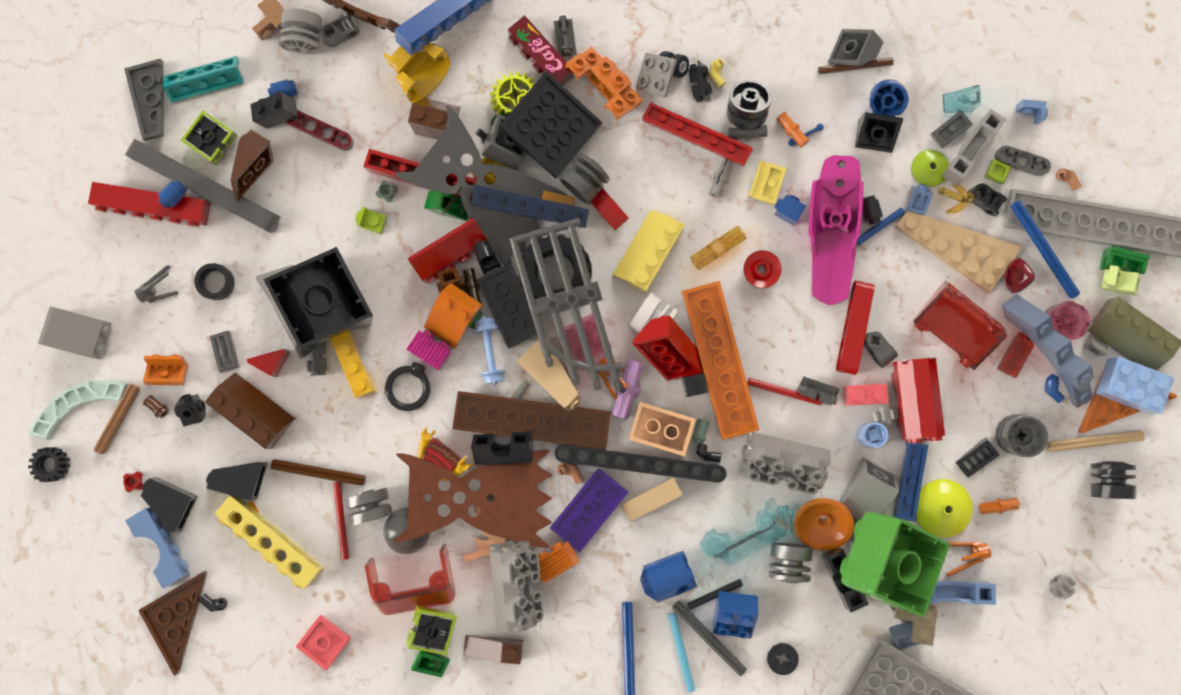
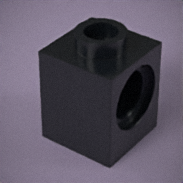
M703 374L682 378L685 397L707 393Z

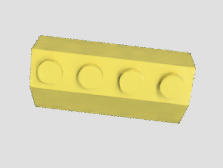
M650 210L615 269L613 276L645 294L685 225L668 215Z

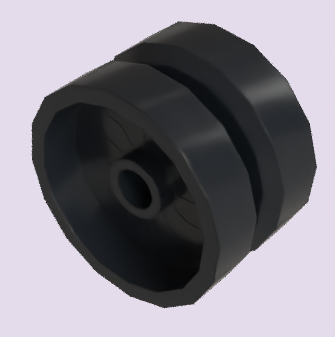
M743 80L736 83L729 93V102L727 104V117L734 126L744 130H753L762 126L768 117L772 100L768 87L755 80Z

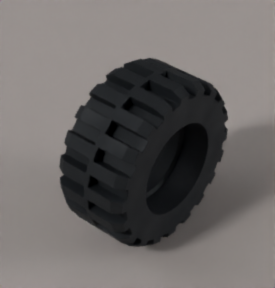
M559 234L557 237L562 254L571 262L574 269L571 280L572 288L583 286L584 283L571 239L563 234ZM549 235L545 238H537L543 259L555 255ZM530 243L528 249L524 250L522 257L534 298L538 299L545 297L546 294L543 284L538 278V266ZM581 245L586 266L591 279L592 265L590 262V257L588 253L584 250V247ZM565 288L553 290V293L565 291Z

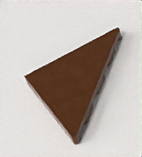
M206 571L138 610L174 676L179 674L199 605L198 599L201 597L206 580Z

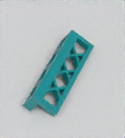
M237 56L165 75L163 88L172 103L244 83V78L239 70V59Z

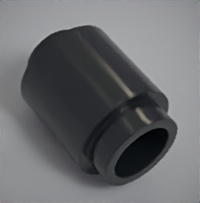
M875 195L863 198L862 215L864 222H869L870 225L881 222L880 218L884 217L879 200L876 199Z

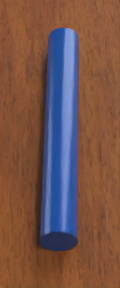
M900 207L860 235L857 245H861L904 215V209Z

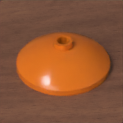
M818 498L806 502L798 509L794 518V530L799 540L806 546H811L815 550L828 551L843 546L851 538L854 530V521L851 512L842 503L829 498Z

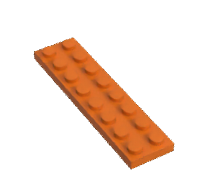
M720 281L681 291L721 439L725 440L747 434L748 432L758 431L759 426Z

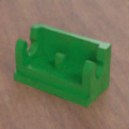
M1111 246L1103 249L1099 269L1105 271L1110 270V265L1119 266L1121 271L1144 275L1150 255Z

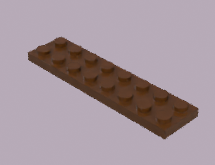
M458 391L452 429L511 437L512 432H531L532 440L606 450L611 411L577 407L568 412L559 404Z

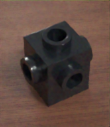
M198 394L181 396L174 408L175 414L180 418L183 427L200 423L206 416L205 403Z

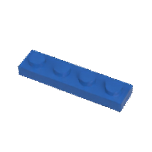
M907 443L894 513L896 518L915 522L928 445L920 443Z

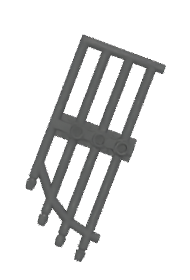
M579 218L510 237V245L547 367L553 366L552 354L567 365L573 385L579 384L576 368L588 371L595 391L601 390V383L597 372H610L615 390H621V382L619 381L617 371L623 370L621 362H614L597 303L603 300L597 281L591 283L575 228L581 225ZM568 229L584 283L583 286L572 288L556 233ZM546 235L550 237L565 291L555 294L553 293L537 239ZM529 240L546 294L545 297L538 299L534 298L518 244ZM590 304L607 364L595 365L578 307ZM568 310L572 312L586 363L575 360L572 357L560 317L561 312ZM552 315L562 351L547 342L541 318Z

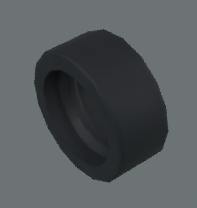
M216 263L202 266L196 272L194 278L197 292L203 297L215 301L228 297L235 285L232 272ZM212 271H219L225 277L224 287L217 293H211L204 287L205 277Z

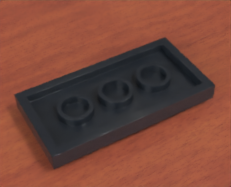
M511 263L477 279L508 349L537 336L524 289Z

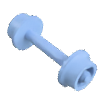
M483 317L475 321V329L473 330V333H483L489 369L487 372L480 373V376L483 377L485 384L492 383V385L496 386L497 382L504 381V373L506 372L505 369L496 370L490 331H495L499 328L496 326L494 318Z

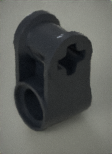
M980 183L967 191V199L971 203L982 209L986 214L994 217L999 214L998 210L1001 205L1007 201L1006 196L984 183ZM976 190L980 191L981 198L977 196Z
M480 241L474 245L473 250L483 274H487V271L495 267H501L488 241Z

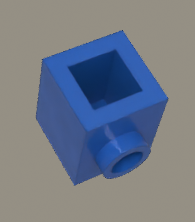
M786 194L783 199L779 198L774 208L777 210L774 215L794 226L806 205L799 202L800 199L796 196H788Z

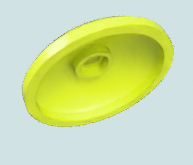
M938 479L925 484L921 488L916 520L926 532L937 537L948 538L960 534L967 528L973 515V504L970 495L964 487L951 480ZM946 506L950 507V512L948 513L945 511Z

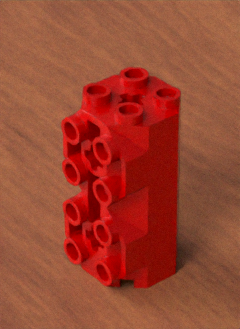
M936 358L893 362L894 371L891 374L892 388L897 395L899 418L896 419L897 428L901 431V438L905 439V443L923 442V438L924 441L943 440L942 436H945Z

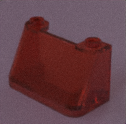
M944 281L913 319L914 326L919 331L932 332L958 353L960 357L959 362L964 367H970L973 370L1007 338L1006 329L1001 323L948 281Z

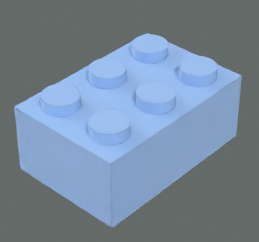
M1119 356L1112 357L1106 361L1095 394L1150 415L1162 414L1175 377Z

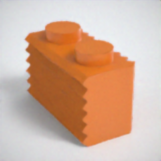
M559 541L550 547L552 549L550 552L546 553L544 550L538 554L539 574L544 584L574 567L580 561L568 541L563 544Z

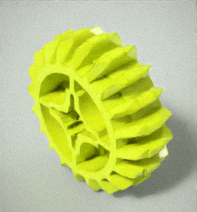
M510 71L509 77L503 74L502 81L496 79L498 85H492L494 91L490 92L492 97L490 102L494 105L492 107L493 110L498 111L497 115H501V113L509 115L512 110L502 104H511L515 108L534 86L533 78L527 79L526 73L520 77V72L517 71L516 76H513V73ZM516 85H522L525 88H527L528 91H525V89L520 90L516 87ZM510 86V90L501 96L502 92ZM514 90L517 95V104L513 100Z

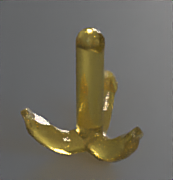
M953 184V187L959 193L945 187L938 188L939 194L960 202L957 206L946 210V213H957L965 208L967 203H971L974 200V195L971 192L967 193L960 184L958 186Z

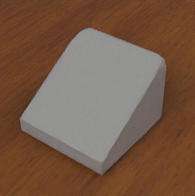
M1089 335L1083 344L1084 348L1097 356L1109 354L1107 345L1092 335Z

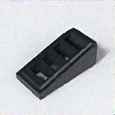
M985 437L955 463L969 478L1000 454ZM984 447L990 452L988 455L983 451ZM977 452H980L984 457L982 460L977 456ZM973 456L978 463L975 465L970 460V457ZM965 461L972 467L970 470L964 465Z

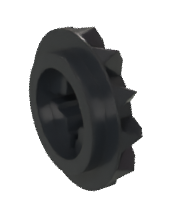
M779 643L772 646L768 652L767 662L770 669L776 674L788 675L797 668L799 657L794 647L788 643ZM783 653H785V657L790 662L783 661L782 664H780V660L776 657V655L782 656Z

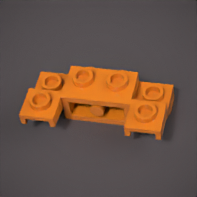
M592 46L582 54H577L565 65L566 69L569 68L577 76V80L588 74L586 78L608 100L604 108H608L614 114L616 121L627 113L634 111L643 101L630 87L632 82L629 77L623 74L607 56L602 58Z

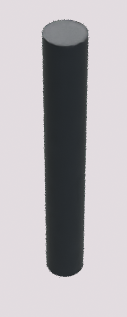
M740 579L735 580L687 604L690 610L716 599L719 591L731 592L743 586Z

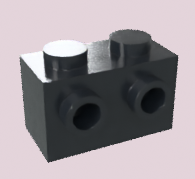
M276 92L267 98L259 99L257 102L250 104L252 122L266 129L298 117L296 100L283 92Z

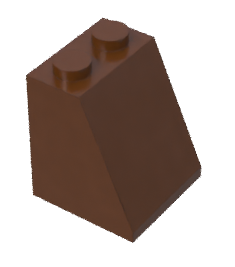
M423 98L412 103L408 123L415 135L438 140L449 125L446 105L450 106L458 116L461 107Z

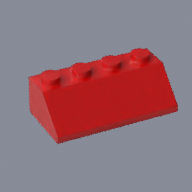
M473 217L407 259L424 283L429 282L430 284L439 278L437 272L454 268L459 262H467L471 259V255L475 253L473 250L474 245L480 241L488 240Z
M670 315L651 319L633 339L632 344L666 381L702 374V365L697 347Z

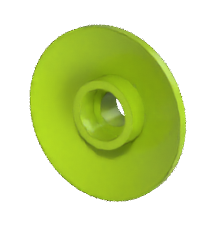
M924 150L913 159L911 172L919 184L935 187L946 180L941 175L949 163L942 153L936 150ZM930 164H934V170L930 168Z

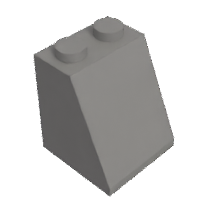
M50 306L38 344L90 358L101 359L106 349V340L111 334L112 323Z
M862 458L839 502L845 505L851 512L852 517L858 519V521L868 511L884 515L899 493L897 476Z

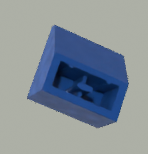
M719 591L715 605L713 634L751 639L759 616L758 596Z

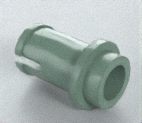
M698 419L694 435L691 437H693V442L703 444L707 440L705 436L710 422Z

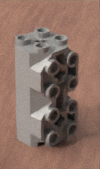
M748 432L747 445H743L741 456L745 457L742 459L740 469L746 470L750 480L770 485H777L781 480H785L789 489L809 494H816L819 489L823 488L828 477L826 469L827 466L830 467L831 450Z
M507 539L503 544H491L489 553L497 630L513 632V628H519V631H525L537 626L538 622H541L544 618L542 593L534 589V583H537L540 579L538 554L530 550L529 541L516 542Z

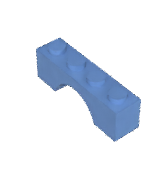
M145 508L125 520L134 537H147L158 546L160 559L153 572L162 589L190 575L189 566L185 560H182L177 544L171 540L169 529L163 525L160 518L151 508Z
M938 580L930 603L936 604L938 602L952 601L996 605V584L988 581Z

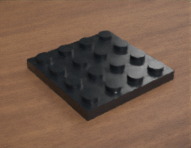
M546 71L498 128L556 179L603 122Z

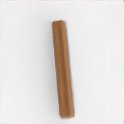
M128 385L94 447L95 452L99 454L106 452L140 390V387L137 385Z

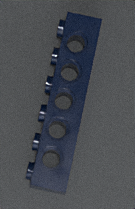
M478 185L473 186L470 202L472 206L554 223H562L579 218L581 225L577 226L578 228H586L589 209Z

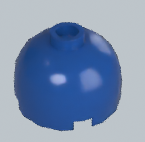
M893 79L882 80L875 84L869 96L870 108L874 114L899 116L905 111L909 102L908 92L904 85Z

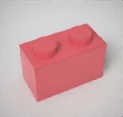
M887 384L843 387L844 406L888 404Z

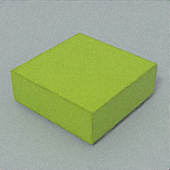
M993 159L984 177L1002 185L1007 178L1011 166Z

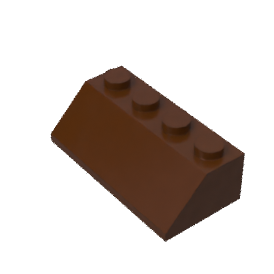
M236 372L219 384L205 401L207 405L264 449H273L296 419Z

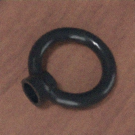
M413 361L411 366L398 367L389 374L385 383V394L392 406L401 411H414L427 402L430 395V382L425 374L427 369L425 366ZM410 373L422 382V395L414 403H402L393 394V383L401 374Z

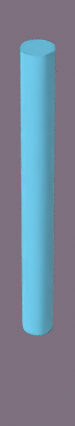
M670 613L668 616L687 691L693 692L695 687L676 613Z

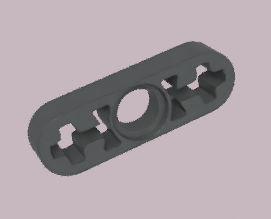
M1002 146L994 154L995 160L1035 176H1043L1051 169V163L1047 158L1011 146ZM1004 151L1006 152V155L1009 156V157H1007V158H1005V159L1003 158V155L1001 154V153L1004 152ZM1019 156L1027 159L1026 166L1019 164ZM1040 163L1042 164V167L1044 168V169L1041 170V171L1039 170L1040 167H1039V166H1036V165H1038V164H1040Z

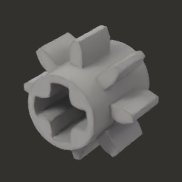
M892 405L877 407L878 412L873 413L874 421L880 422L884 426L895 424L894 419L899 418L898 409L893 410Z
M1059 574L1050 581L1052 588L1049 591L1059 599L1061 597L1068 599L1075 593L1073 586L1076 583L1070 576L1067 577L1065 575L1063 577Z

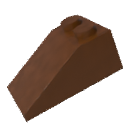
M251 129L247 134L242 135L239 140L230 179L234 197L237 201L243 197L273 163L270 141Z

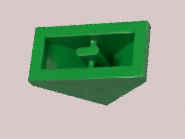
M419 651L411 670L442 677L450 659L441 654Z

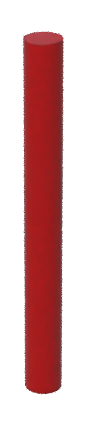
M748 378L747 385L815 405H822L819 397L812 399L801 396L798 391Z
M334 482L333 490L341 560L349 559L341 482Z

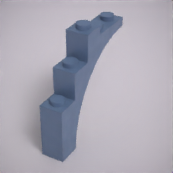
M1016 294L1002 305L1005 318L1019 328L1049 360L1063 381L1072 405L1079 408L1081 405L1088 403L1093 397L1090 385L1094 378L1092 365L1074 354L1071 340L1053 329L1051 316Z

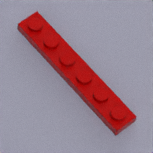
M650 102L642 117V121L743 167H745L753 151L752 147L652 102Z

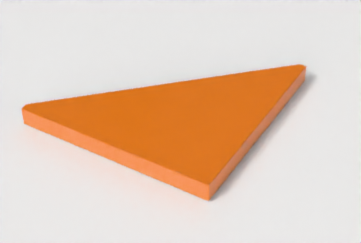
M1096 387L1078 432L1085 433L1135 414L1139 410L1095 394ZM1170 392L1167 401L1176 398L1177 395Z

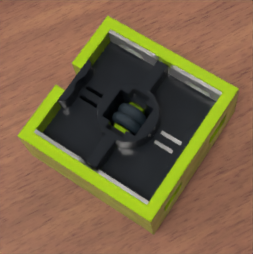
M202 110L180 141L214 165H217L225 154L223 152L225 147L229 148L238 135Z
M416 605L412 619L414 628L409 630L406 640L407 647L409 649L446 655L457 616L453 612Z

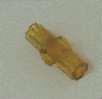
M737 225L724 235L714 239L710 244L690 256L693 265L698 271L745 241L747 239L745 233ZM720 244L723 247V251L716 252L713 245Z

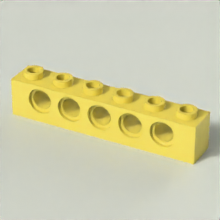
M230 495L215 512L221 524L231 527L234 535L244 538L251 549L258 550L263 554L262 558L265 561L275 564L278 567L277 570L282 575H288L296 587L305 589L323 570L320 564L241 498ZM237 513L241 514L242 521L240 523L236 521ZM252 525L257 529L256 535L250 532ZM266 538H269L272 542L270 548L265 545ZM281 550L286 552L287 557L285 560L280 558L279 553ZM295 563L301 565V572H297L294 569Z

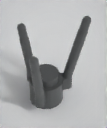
M166 265L134 291L139 301L142 303L146 301L153 303L156 300L178 294V291L154 296L156 290L153 286L169 275L168 272L164 273L170 268L169 265Z

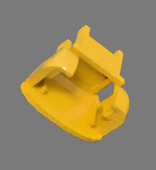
M433 43L427 44L423 51L416 52L412 56L401 46L392 56H389L387 53L383 55L387 59L388 65L397 72L396 79L410 103L427 98L445 78L451 64L446 50Z

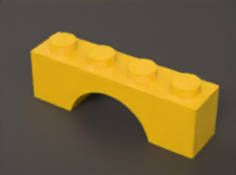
M352 330L331 338L330 340L354 397L361 399L377 392L371 374L366 369L358 353L356 339Z

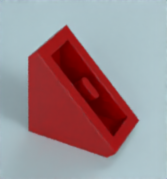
M281 349L248 358L247 363L270 376L277 377L289 357L290 351Z

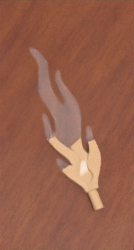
M450 523L438 529L445 534L429 535L425 546L455 548L462 553L444 551L443 554L456 560L468 561L486 555L490 556V545L503 544L507 539L491 535L471 526L470 528L473 531L489 538V540H483L474 536L463 527ZM490 558L482 560L480 564L491 565Z

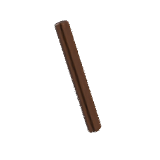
M277 459L271 462L272 470L360 486L365 485L366 482L365 475Z

